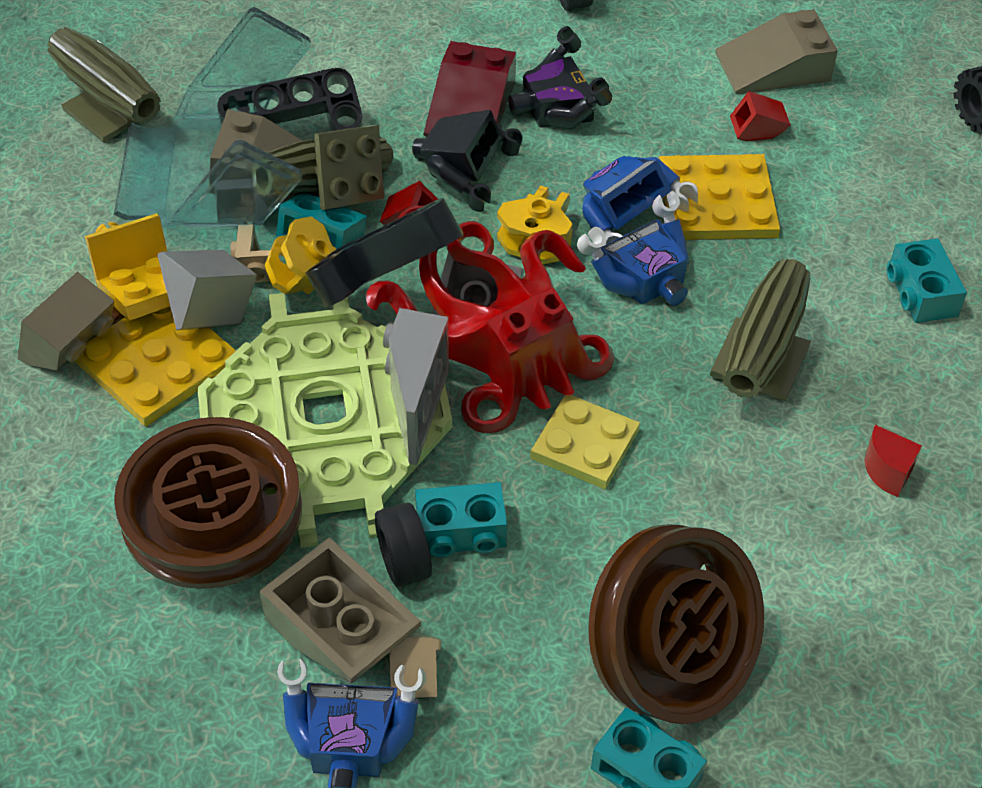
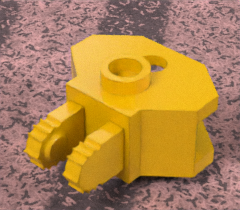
M541 185L534 195L528 194L524 199L503 202L497 212V218L502 223L497 232V240L506 252L521 258V245L532 233L542 230H550L561 235L571 247L573 223L565 215L571 198L570 194L561 192L556 201L548 199V187ZM543 251L540 254L543 264L560 261L551 252Z
M312 216L295 219L289 226L288 234L279 236L274 240L265 262V268L272 286L285 295L304 291L309 295L315 290L305 272L336 250L330 242L325 226ZM279 255L285 258L287 264L280 260Z

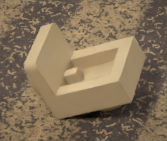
M253 224L238 225L237 240L231 242V256L257 274L254 283L271 282L265 268V262L270 250L260 251Z

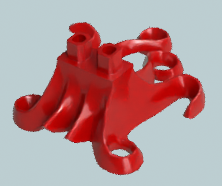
M413 206L406 209L400 214L398 219L423 206ZM467 221L459 224L463 235L447 245V251L452 259L461 265L480 267L488 271L495 279L498 288L497 300L487 307L458 299L450 294L438 274V250L419 259V273L426 296L433 308L440 316L448 317L449 359L484 372L491 378V382L474 387L465 393L461 401L462 418L474 431L495 433L506 429L515 421L523 396H526L538 408L546 410L551 407V403L544 389L545 385L552 387L563 395H572L575 391L568 373L582 380H596L606 375L612 368L614 354L613 349L604 338L595 334L578 336L573 324V317L556 292L553 282L541 261L540 254L543 251L553 253L566 268L574 272H584L586 270V267L561 235L550 230H542L532 233L521 245L520 256L525 276L521 278L500 258L492 255L494 239L489 230L481 223ZM467 237L478 238L483 242L484 250L482 252L470 250L464 247L461 242ZM389 280L377 281L370 285L367 290V305L375 311L382 302L389 303L396 315L399 308L418 311L410 296L397 283ZM583 346H591L599 351L600 361L592 362L588 358ZM488 399L495 401L500 406L501 414L491 420L481 419L476 411L478 404Z

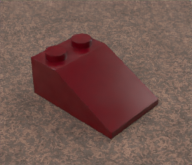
M450 41L440 65L423 135L427 137L436 122L441 118L471 112L491 110L496 123L500 124L508 103V97L511 95L515 85L516 52L472 45L466 42Z

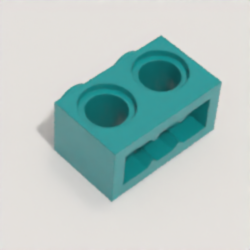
M301 192L279 205L276 238L287 235L289 226L295 219L311 216L325 226L330 242L336 249L364 236L366 215L345 207L323 210L320 208V197L307 192Z
M939 238L895 244L891 260L887 262V276L891 283L896 284L900 292L902 308L905 311L909 310L914 322L920 323L959 317L967 291Z
M501 482L415 489L416 512L422 523L431 555L447 557L454 552L475 550L478 553H490L497 548L507 546V520Z
M625 707L593 748L591 770L618 788H697L702 781L707 760L701 756L700 752L692 744L683 740L677 741L662 731L659 725L649 716L636 714ZM624 744H632L637 746L641 751L637 753H629L624 751L620 746ZM674 771L680 775L681 779L669 780L663 777L660 772Z

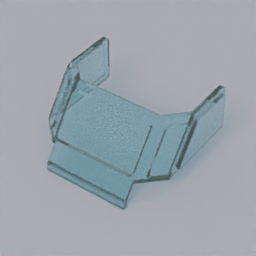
M258 8L248 9L187 88L170 127H141L133 122L130 124L113 215L124 220H137L157 213L160 215L162 225L167 226V229L177 231L238 230V225H262L302 179V172L299 168L244 140L234 141L210 170V157L222 126L217 103L219 98L228 91L285 79L310 49L311 39ZM271 99L262 101L260 106L267 109ZM253 103L248 104L250 113H253Z

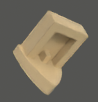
M412 633L390 651V687L397 688L398 696H401L402 690L396 686L394 681L395 673L401 665L406 664L403 679L410 687L414 686L418 681L419 668H423L426 673V683L420 690L416 691L415 698L437 697L436 650H441V639L432 635Z

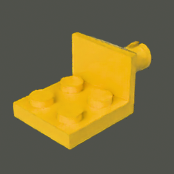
M157 213L121 225L115 222H108L109 229L105 224H101L95 233L85 236L97 287L115 301L114 307L127 320L130 321L170 307L157 255L161 252H168L160 215Z

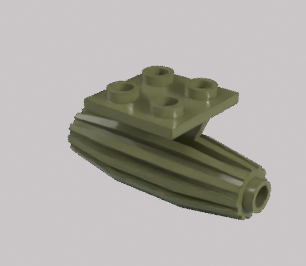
M68 27L60 28L50 36L47 44L49 46L47 49L48 53L66 76L85 91L61 104L62 109L102 142L105 143L137 123H148L160 111L161 105L159 102L161 100L156 91L137 69L100 41Z
M369 125L314 134L315 139L297 141L258 155L252 164L254 182L258 185L260 191L265 193H310L319 191L320 208L327 210L384 199L382 173L389 170L388 167L392 164L393 149L385 138L380 137L379 125Z
M793 259L777 261L751 294L741 318H735L710 372V376L723 380L724 386H727L731 393L734 392L739 397L745 396L747 398L757 397L760 393L783 401L787 400L811 342L795 336L804 316L811 280L810 272L806 270L804 264Z

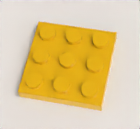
M764 154L659 156V159L680 177V183L691 182L697 186L698 203L687 198L689 201V211L683 212L678 208L674 211L675 220L680 219L685 240L779 238L780 225ZM666 195L663 197L664 206L670 208Z
M170 306L130 321L123 318L112 325L101 337L95 336L86 343L87 346L84 352L75 362L140 423L147 427L198 392V387L208 377L211 379L216 377L226 367L225 361L236 350L210 328L176 330Z

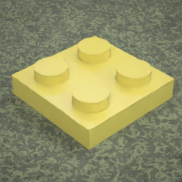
M565 395L532 447L530 459L606 489L639 432L640 422L575 396Z

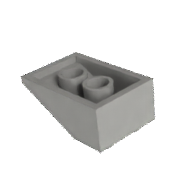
M399 308L394 324L388 323L384 333L383 346L384 348H389L385 364V374L391 377V392L409 464L417 465L449 373L448 317Z

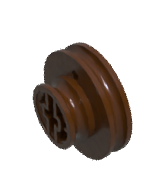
M206 417L193 419L160 431L145 441L130 456L121 470L115 487L114 505L124 542L131 556L145 571L154 577L186 588L208 589L225 587L259 574L271 566L287 550L297 533L302 516V499L298 471L288 449L277 437L262 427L233 418ZM268 488L277 489V492L273 495L264 493Z
M662 524L636 533L617 549L604 567L591 601L588 624L589 645L593 664L602 684L609 694L624 707L629 708L635 713L675 724H692L714 716L736 698L755 667L764 632L763 594L756 571L745 552L732 539L720 532L700 527ZM705 565L706 570H701V567Z

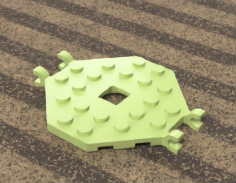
M269 294L272 317L261 327L262 333L250 344L245 342L225 361L226 367L213 379L208 377L198 387L200 418L224 417L250 422L269 431L285 445L298 471L302 499V516L298 528L301 548L318 546L314 515L365 508L369 537H377L375 512L384 509L383 504L452 429V415L446 386L444 385L418 464H409L391 392V377L385 374V364L389 353V348H384L383 346L386 327L382 324L376 327L363 320L361 313L350 308L348 297L334 304L332 310L287 315L285 294ZM343 394L346 410L344 418L338 422L313 424L305 420L304 399ZM268 488L264 493L273 495L277 492V489Z

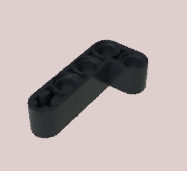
M330 68L231 90L224 93L217 103L221 124L224 121L227 110L237 108L239 112L263 116L275 124L326 113L331 131L362 127V111L353 78L347 70L342 68ZM340 84L346 90L343 93L335 94L328 88L331 85ZM304 91L312 95V98L308 101H299L294 97L297 93ZM266 99H272L278 103L272 109H265L260 106L261 102ZM250 103H253V113H250V107L248 106ZM343 116H348L355 123L349 127H344L337 120Z
M440 198L343 245L307 270L305 274L325 308L330 307L354 293L363 284L449 245L460 238L463 232L444 198Z

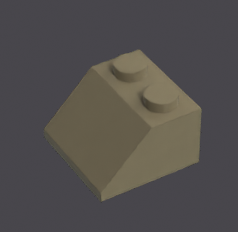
M77 271L21 321L18 360L27 365L58 370L67 360L70 363L74 362L84 352L87 346L86 343L94 335L101 337L110 328L114 321L112 312L115 301Z

